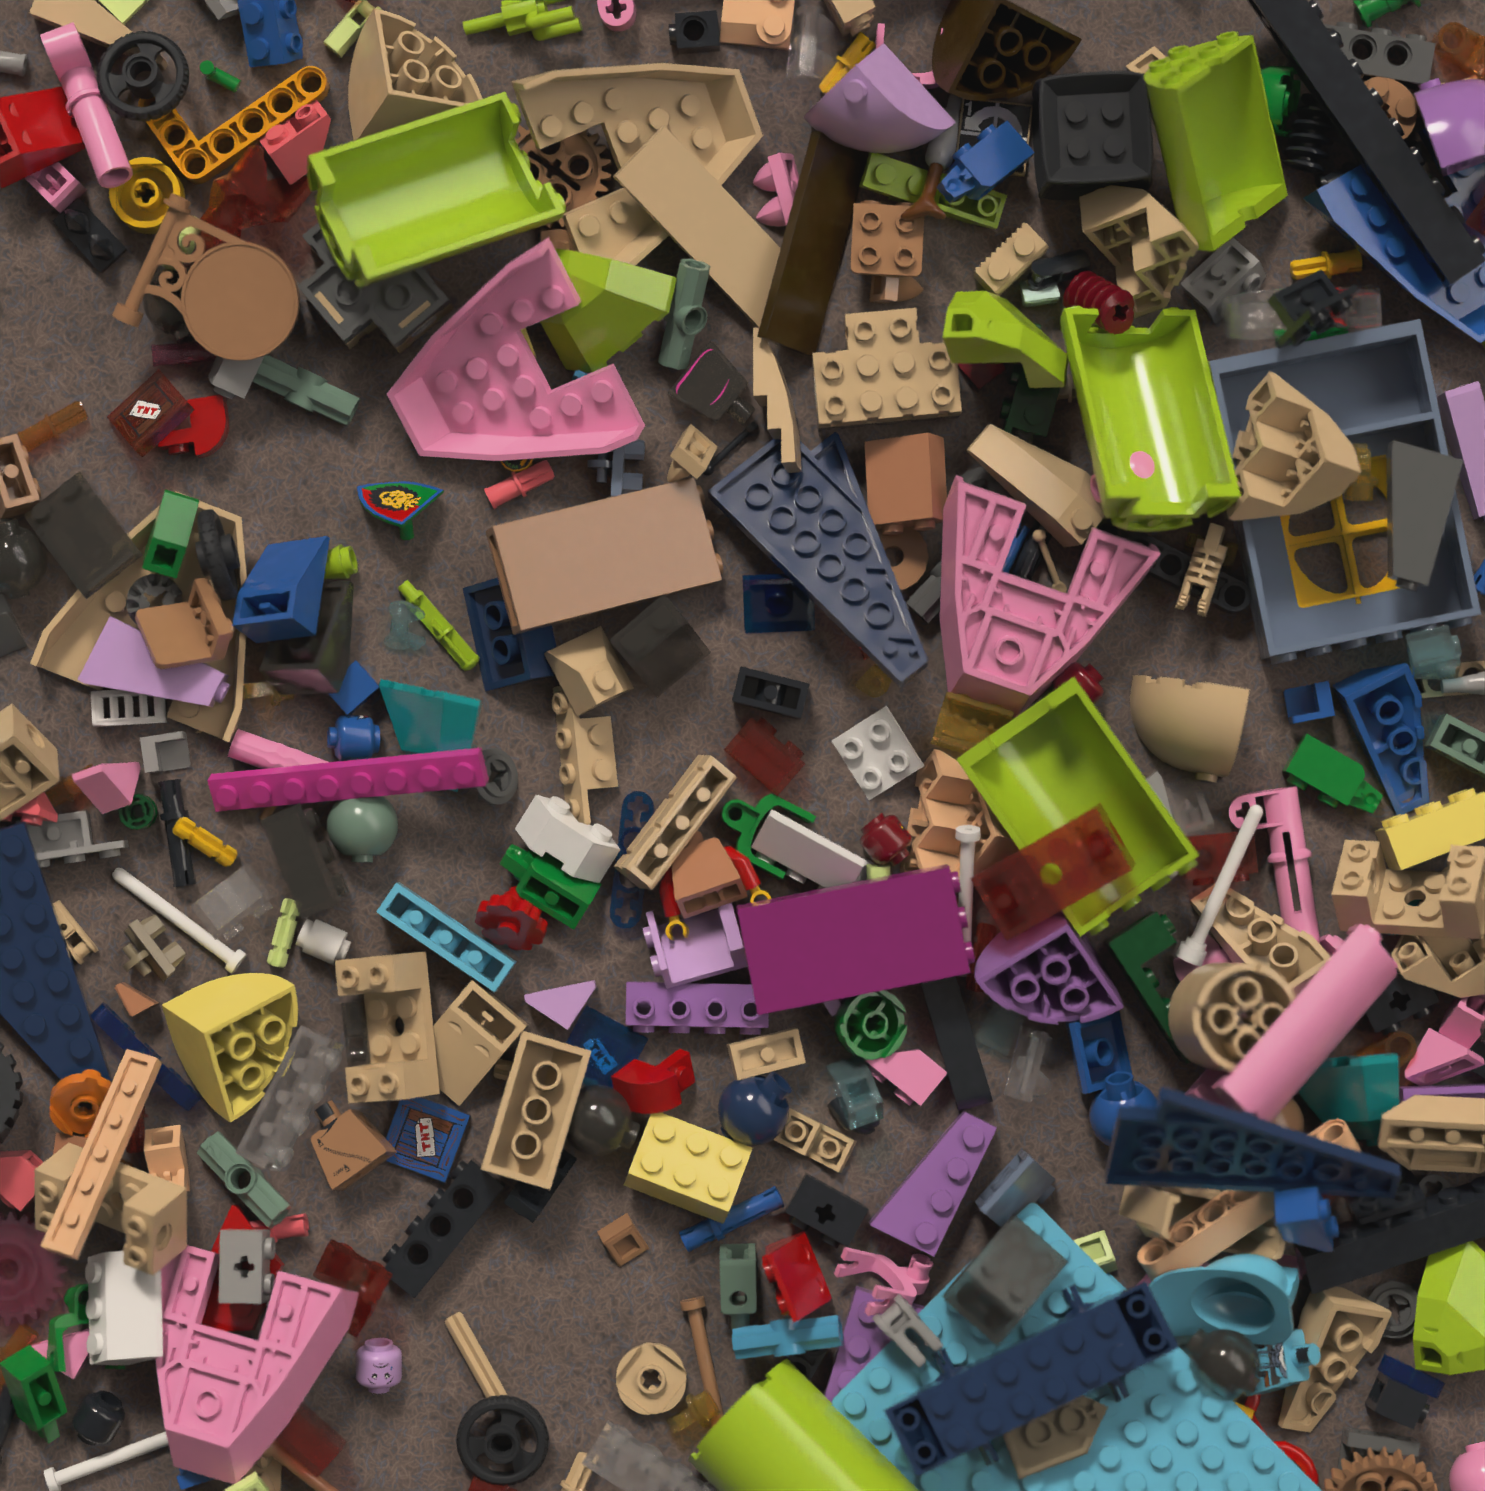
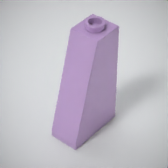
M1479 381L1442 393L1437 397L1442 426L1452 456L1463 460L1459 477L1473 519L1483 517L1485 522V401Z
M111 616L78 678V681L89 685L213 707L215 702L222 703L230 687V684L226 683L229 675L205 663L168 669L157 668L140 630Z

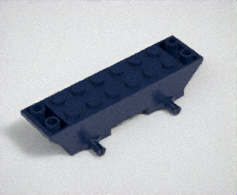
M1142 1282L1113 1295L1110 1294L1096 1302L1083 1303L1075 1287L1076 1285L1073 1284L1069 1288L1075 1300L1072 1299L1067 1288L1061 1290L1071 1309L1062 1319L966 1366L954 1367L946 1348L939 1350L945 1364H943L938 1352L933 1353L932 1356L941 1374L934 1382L917 1389L916 1392L884 1410L916 1477L978 1447L986 1466L992 1464L986 1450L989 1451L995 1463L1000 1458L990 1440L1106 1383L1116 1402L1122 1400L1116 1386L1119 1387L1124 1399L1130 1396L1120 1376L1179 1348L1147 1282Z

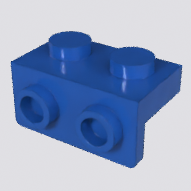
M237 0L249 67L285 64L303 58V40L299 34L295 0Z

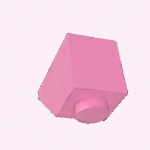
M1485 994L1463 998L1454 996L1445 1012L1438 1031L1447 1038L1470 1049L1485 1031Z

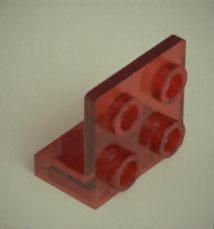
M330 1239L313 1276L328 1285L359 1292L351 1324L347 1333L358 1338L377 1307L393 1274L388 1272L380 1263L370 1261L359 1255L351 1246Z

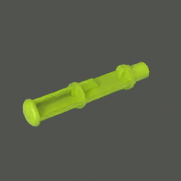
M409 580L402 583L397 589L405 597L406 605L461 666L463 671L473 669L478 664L480 657L425 596L423 591L416 590Z

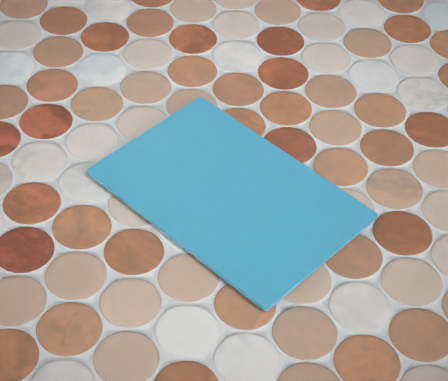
M1031 1202L918 1314L921 1317L920 1319L943 1343L944 1346L941 1349L946 1348L953 1366H966L1062 1319L1071 1309L1061 1290L1067 1288L1072 1299L1075 1300L1069 1288L1073 1284L1076 1285L1075 1287L1083 1303L1096 1302L1110 1294L1113 1295L1123 1290L1038 1204ZM906 1329L905 1335L913 1343H916L917 1348L924 1354L926 1358L924 1365L919 1368L899 1345L891 1340L832 1400V1405L919 1491H1322L1180 1347L1120 1376L1128 1394H1130V1396L1124 1399L1119 1387L1116 1386L1122 1398L1121 1401H1115L1107 1383L1084 1394V1396L1108 1406L1088 1453L1021 1479L1017 1475L1003 1435L990 1440L1000 1458L995 1463L989 1451L986 1450L992 1461V1464L986 1466L978 1447L916 1477L884 1411L916 1392L917 1389L934 1382L941 1374L932 1356L935 1351L929 1346H925L924 1340L914 1329ZM937 1351L943 1364H945L940 1351Z

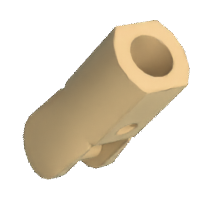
M58 900L53 905L66 944L73 958L79 964H82L84 962L83 958L92 951L96 953L98 948L62 902ZM75 933H78L83 941L73 947L68 939Z

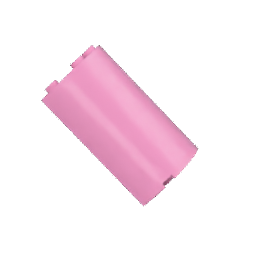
M1358 924L1346 931L1349 936L1345 941L1336 935L1332 937L1330 934L1320 937L1321 946L1331 956L1232 1072L1206 1069L1185 1094L1238 1112H1251L1256 1118L1272 1122L1395 979L1398 965L1379 943L1382 940L1381 935L1368 925Z

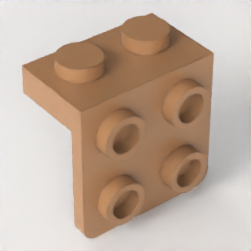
M873 200L854 203L850 265L852 273L857 275L914 278L921 274L924 217L914 220H903L901 218V214L914 203L900 202L896 203V205H884L879 201Z
M208 577L194 580L188 602L139 609L135 616L152 660L159 669L222 660L225 657L230 639L234 635L232 622L229 618L225 617L221 608V599L216 591L213 590Z

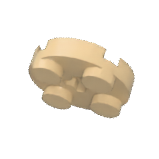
M646 1342L633 1347L622 1357L617 1368L616 1385L621 1400L631 1410L645 1415L664 1413L674 1408L683 1397L686 1389L687 1372L682 1359L673 1349L663 1344ZM653 1370H657L659 1372L658 1380L661 1382L660 1385L657 1387L652 1384L649 1388L643 1385L645 1378L642 1376V1373L644 1371L651 1373Z

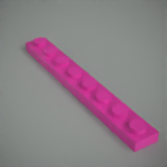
M473 748L211 774L207 781L215 811L218 812L486 786L489 778L482 749Z

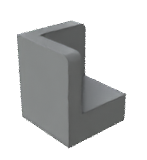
M179 731L140 737L145 773L190 767L191 762L186 732Z

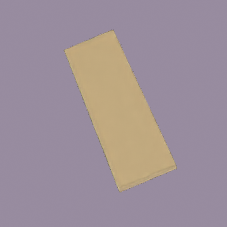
M662 126L613 177L691 259L703 261L711 266L708 277L757 328H760L781 248L666 126Z

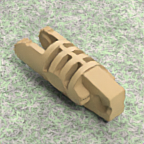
M1210 523L1205 540L1197 539L1175 608L1185 609L1189 603L1192 586L1195 585L1204 588L1202 598L1197 606V615L1206 617L1228 547L1221 545L1225 533L1224 526Z

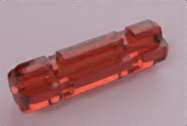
M981 922L977 925L975 936L978 939L973 945L975 963H970L969 966L971 974L967 975L965 985L967 990L975 992L984 991L976 982L974 970L979 956L996 935L997 928L993 924Z

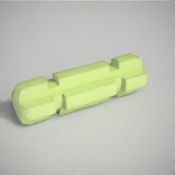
M285 898L282 901L280 909L282 916L278 917L271 943L274 945L273 950L269 951L267 963L271 966L284 968L287 964L289 957L287 950L291 949L298 923L295 919L296 916L300 915L302 903L298 900Z

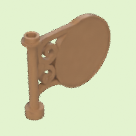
M171 193L169 199L165 198L163 201L169 205V208L125 304L117 302L112 316L128 325L138 327L144 315L138 309L144 296L149 293L171 302L184 317L187 328L195 340L206 350L217 356L230 360H250L271 353L282 345L291 334L299 314V289L291 269L272 250L259 244L246 242L190 215L191 209H189L191 202ZM194 227L227 243L215 246L205 252L206 243L199 234L191 233L185 235L182 245L183 247H189L190 242L194 241L197 246L192 254H186L179 246V236L185 228ZM182 262H185V263H193V262H194V264H193V265L191 266V268L189 269L188 273H187L186 267L184 266V264H183ZM167 264L173 266L178 271L179 279L177 283H168L167 279L173 278L174 274L170 271H164L159 276L160 286L150 285L159 265ZM182 289L181 299H180V298H179L176 294H174L173 292Z

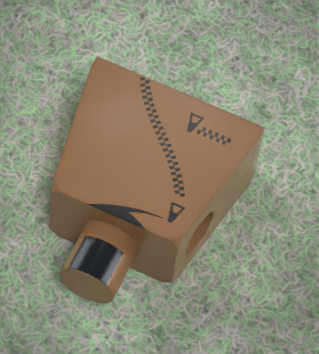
M333 1100L322 1104L315 1110V1114L324 1128L312 1135L311 1143L332 1190L344 1191L397 1153L389 1141L359 1110L350 1109L341 1114Z

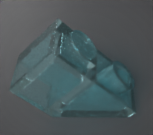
M1448 625L1406 634L1405 646L1413 678L1433 680L1455 678L1456 667L1461 666L1459 656H1462L1458 636H1451Z
M855 1055L826 1066V1071L850 1130L884 1118L882 1098L871 1071L862 1058Z

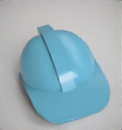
M1238 1254L1219 1259L1207 1267L1168 1271L1155 1278L1149 1284V1288L1173 1336H1218L1254 1344L1272 1345L1284 1342L1292 1334L1293 1319L1291 1307L1300 1279L1297 1268L1280 1266L1272 1259L1257 1254Z

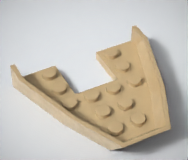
M656 63L554 70L511 81L537 149L545 148L601 123L618 171L662 126H666L722 186L763 137L739 69ZM624 188L570 210L562 217L575 251L610 258L635 266L669 236Z
M199 501L189 542L177 579L167 576L182 591L183 602H188L194 580L206 578L199 564L195 543L200 541L197 523L198 515L201 511L212 509L218 514L225 535L231 533L234 539L240 562V568L235 569L239 592L247 579L242 517ZM159 506L111 549L46 626L41 634L30 664L96 690H103V687L78 681V678L110 616L140 630L128 614L126 598L130 587L136 580L145 575L159 574L142 569L144 551ZM207 576L212 585L213 590L215 591L210 576ZM164 592L157 597L146 593L143 594L150 603L149 608L163 606L161 599ZM237 596L232 600H221L223 613L226 618L231 620L232 625ZM234 627V635L230 639L224 659L204 662L229 675L226 683L230 684V687L222 703L215 702L213 707L173 700L166 716L232 743L236 734L242 711L246 635Z

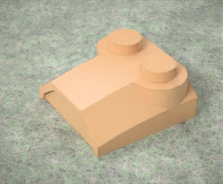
M724 0L719 42L789 50L795 0Z

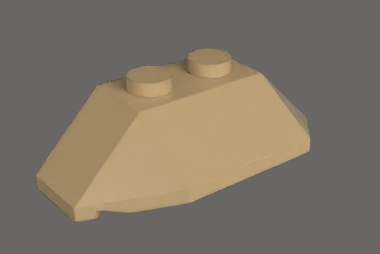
M1414 1095L1382 1115L1378 1148L1383 1152H1387L1408 1170L1464 1173L1485 1172V1099Z

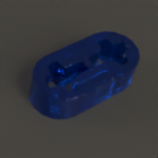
M1385 1353L1377 1368L1378 1371L1436 1399L1439 1398L1445 1382L1421 1370H1416L1415 1367Z

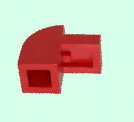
M220 394L188 399L191 428L156 433L158 447L162 450H168L169 455H178L190 452L189 446L194 445L195 454L199 459L215 453L225 442L230 425L226 397Z
M678 1049L656 1066L634 1059L611 1076L617 1106L641 1114L661 1113L682 1104L680 1093L695 1083L690 1052Z

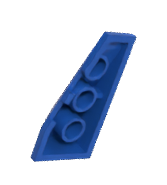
M1403 663L1364 669L1332 685L1342 709L1395 814L1403 815L1414 810V808L1428 803L1427 763L1424 760L1423 749L1425 735L1420 709L1422 707V695L1409 665ZM1414 796L1413 799H1412L1410 802H1407V803H1403V802H1402V801H1404V800H1406V799H1408V798Z

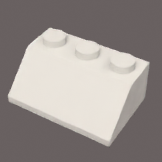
M771 810L751 848L757 850L755 854L757 858L773 866L776 861L788 867L786 875L803 884L808 878L819 884L818 889L855 882L866 863V860L774 810Z
M123 1251L104 1252L88 1257L85 1277L88 1282L89 1295L86 1304V1314L89 1318L87 1351L90 1354V1365H132L163 1357L161 1270L153 1276L124 1264Z

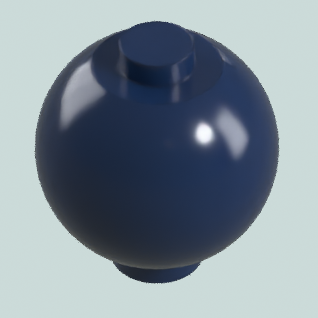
M771 1072L767 1077L757 1075L741 1080L734 1079L725 1087L718 1103V1117L722 1125L720 1129L723 1135L745 1145H762L775 1139L783 1131L788 1120L789 1104L786 1097L792 1092L790 1085L776 1072Z

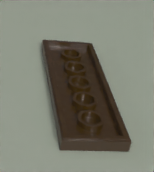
M811 132L757 337L803 355L812 356V353L816 352L868 152L858 151L838 144L823 132Z

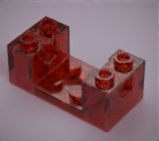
M1100 802L1010 856L1007 855L980 870L970 879L1004 938L1008 941L1132 871L1136 863ZM1046 864L1057 865L1062 873L1060 881L1054 884L1047 883L1041 874L1043 866Z

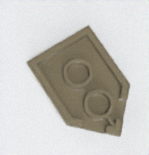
M1082 1395L1003 1434L1019 1479L1087 1454L1108 1406Z

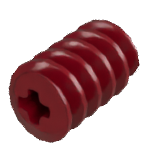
M1088 270L1080 272L1070 282L1063 295V305L1066 308L1072 306L1098 308L1099 315L1093 324L1101 329H1105L1108 333L1122 334L1130 329L1133 323L1134 299L1131 293L1118 285H1114L1111 281L1105 280L1094 272Z

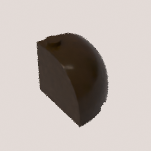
M951 0L936 33L932 52V72L938 86L955 96L975 101H988V99L1002 97L1009 99L1032 90L1038 79H1044L1049 74L1054 75L1069 60L1082 39L1011 0Z

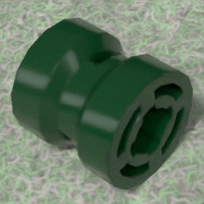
M134 794L132 804L119 808L121 822L131 829H147L156 822L158 816V807L155 801L146 795Z

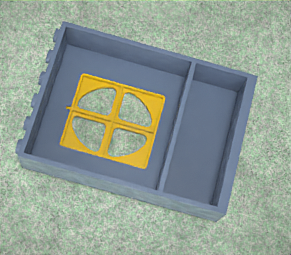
M1421 319L1307 341L1296 347L1287 345L1281 349L1277 347L1208 362L1231 458L1239 431H1246L1250 417V412L1245 410L1248 397L1269 371L1277 374L1332 418L1354 446L1361 470L1358 476L1374 484L1384 494L1386 499V450L1390 442L1395 440L1449 456ZM1232 458V462H1233V466H1234V470H1235V467H1236V464H1237V459ZM1456 489L1429 584L1423 588L1418 587L1416 592L1396 587L1397 580L1388 578V572L1373 587L1364 588L1360 584L1352 542L1356 537L1387 531V518L1356 525L1350 524L1347 521L1342 494L1330 500L1334 527L1327 531L1292 536L1289 532L1290 515L1233 520L1245 583L1251 591L1250 608L1261 660L1270 658L1272 665L1297 659L1296 653L1305 651L1306 658L1332 652L1331 646L1340 644L1341 651L1367 645L1366 639L1375 637L1376 644L1402 638L1401 632L1410 630V635L1413 637L1438 631V624L1444 623L1446 630L1467 626L1468 624H1473L1471 617L1481 614ZM1330 542L1337 543L1340 547L1347 590L1344 593L1334 594L1315 585L1305 576L1294 558L1295 551L1300 548Z

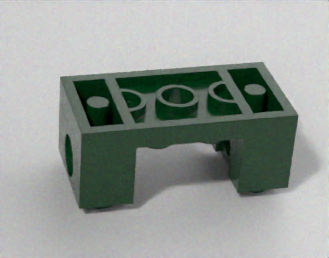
M1150 911L1103 943L1178 1059L1188 1064L1191 1061L1179 1050L1170 1031L1169 1007L1171 1000L1165 996L1163 998L1160 997L1155 989L1160 986L1157 978L1149 967L1141 968L1140 966L1176 943L1172 935L1177 931L1167 915H1159L1157 912Z

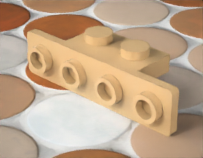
M556 686L553 688L552 708L556 713L557 732L555 738L560 750L561 766L559 776L564 787L565 802L569 804V810L578 822L590 825L591 819L587 790L618 787L611 716L580 719L575 714L562 687Z

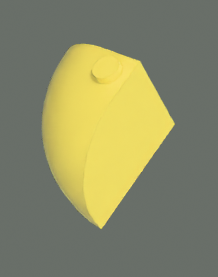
M236 974L201 984L162 1004L177 1054L191 1081L206 1102L230 1123L254 1107L264 1097L265 1093L263 1090L275 1073L280 1075L292 1050L288 1045L292 1029L297 1027L298 1003L295 985L282 977L271 974Z

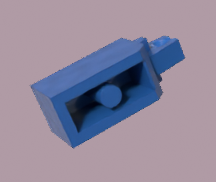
M1008 120L998 128L991 124L976 137L979 141L977 144L971 147L967 143L954 153L952 158L955 162L946 171L948 173L947 176L936 187L949 203L965 195L969 199L980 200L1019 170L1035 153Z

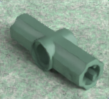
M681 259L670 311L662 318L667 323L658 362L665 367L677 370L687 369L695 335L701 332L706 325L708 314L706 309L702 307V302L711 266L703 261Z
M270 355L264 356L252 381L283 396L284 400L291 404L295 403L311 413L316 411L346 426L351 422L361 400L359 397L328 384L326 379L301 367L296 369Z
M217 1131L200 1145L197 1154L225 1182L228 1190L236 1194L268 1228L272 1229L289 1214L292 1206L264 1178L261 1170L253 1166L221 1132ZM249 1171L251 1181L246 1188L241 1189L238 1184L239 1176L243 1172Z

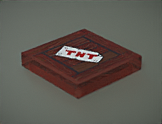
M158 369L113 410L107 418L141 457H144L195 409Z

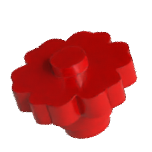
M517 886L509 888L503 895L494 894L491 895L489 901L484 900L480 902L476 912L475 923L483 928L482 935L490 939L494 944H507L509 948L517 951L531 950L534 944L539 945L543 943L548 922L540 917L541 910L518 895L516 891Z

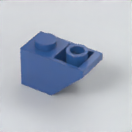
M1318 1187L1274 1191L1276 1226L1283 1240L1324 1252L1334 1251L1333 1238L1338 1237V1223L1336 1216H1331L1329 1200L1322 1198Z

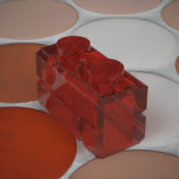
M751 717L725 747L724 751L778 796L805 765L801 760L804 753L789 740L783 745L776 739L774 735L778 730L763 717L758 722Z

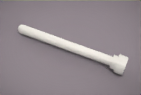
M1253 805L1250 807L1192 936H1187L1186 941H1181L1175 955L1188 963L1202 966L1207 955L1205 951L1207 944L1204 942L1263 815L1261 806Z

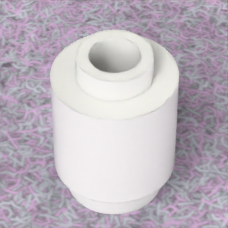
M306 919L298 935L296 945L303 948L302 952L334 965L335 960L345 959L351 941L346 940L348 932L318 919L315 922Z

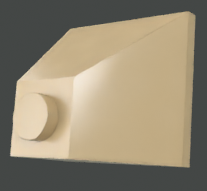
M601 626L544 653L577 717L634 689Z

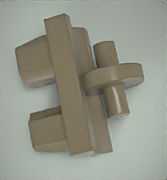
M157 915L148 917L141 922L136 919L124 931L133 945L129 943L122 949L130 959L123 965V968L126 972H129L136 967L143 977L153 970L159 979L164 982L175 972V968L184 959L186 953L175 941L163 950L154 942V939L166 930Z

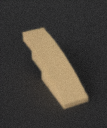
M753 328V396L759 406H767V430L773 439H781V463L788 473L802 472L800 436L793 401L783 371L769 342L757 337L759 328Z

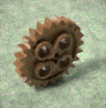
M519 125L520 137L518 139L515 138L520 150H524L527 155L530 152H534L552 167L560 164L561 173L581 186L580 190L576 191L557 175H553L551 179L548 178L549 173L546 167L529 157L530 167L538 169L539 177L537 180L542 185L550 182L553 189L563 188L568 192V197L564 201L566 212L598 199V193L608 194V189L601 183L602 181L612 180L611 174L603 171L604 168L612 164L610 159L600 158L608 150L606 145L595 146L600 139L598 133L588 137L589 129L565 138L559 141L560 148L555 154L547 155L541 149L535 147L530 131ZM583 159L589 164L587 172L580 176L572 174L570 172L571 163L575 160ZM563 218L558 220L560 226L562 228H565L566 226L563 221ZM553 222L546 224L547 229H551Z
M1386 1447L1382 1448L1380 1455H1375L1373 1450L1368 1448L1367 1457L1363 1458L1359 1453L1354 1452V1462L1352 1463L1346 1459H1341L1342 1470L1337 1468L1331 1469L1332 1479L1324 1480L1325 1490H1323L1438 1491L1437 1485L1434 1483L1433 1474L1426 1471L1424 1462L1416 1464L1413 1454L1403 1459L1401 1449H1397L1392 1456L1388 1455Z

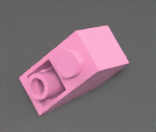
M920 1049L895 1051L886 1058L865 1059L870 1064L866 1071L881 1083L886 1078L897 1086L893 1093L909 1106L914 1101L921 1106L947 1074L942 1067Z

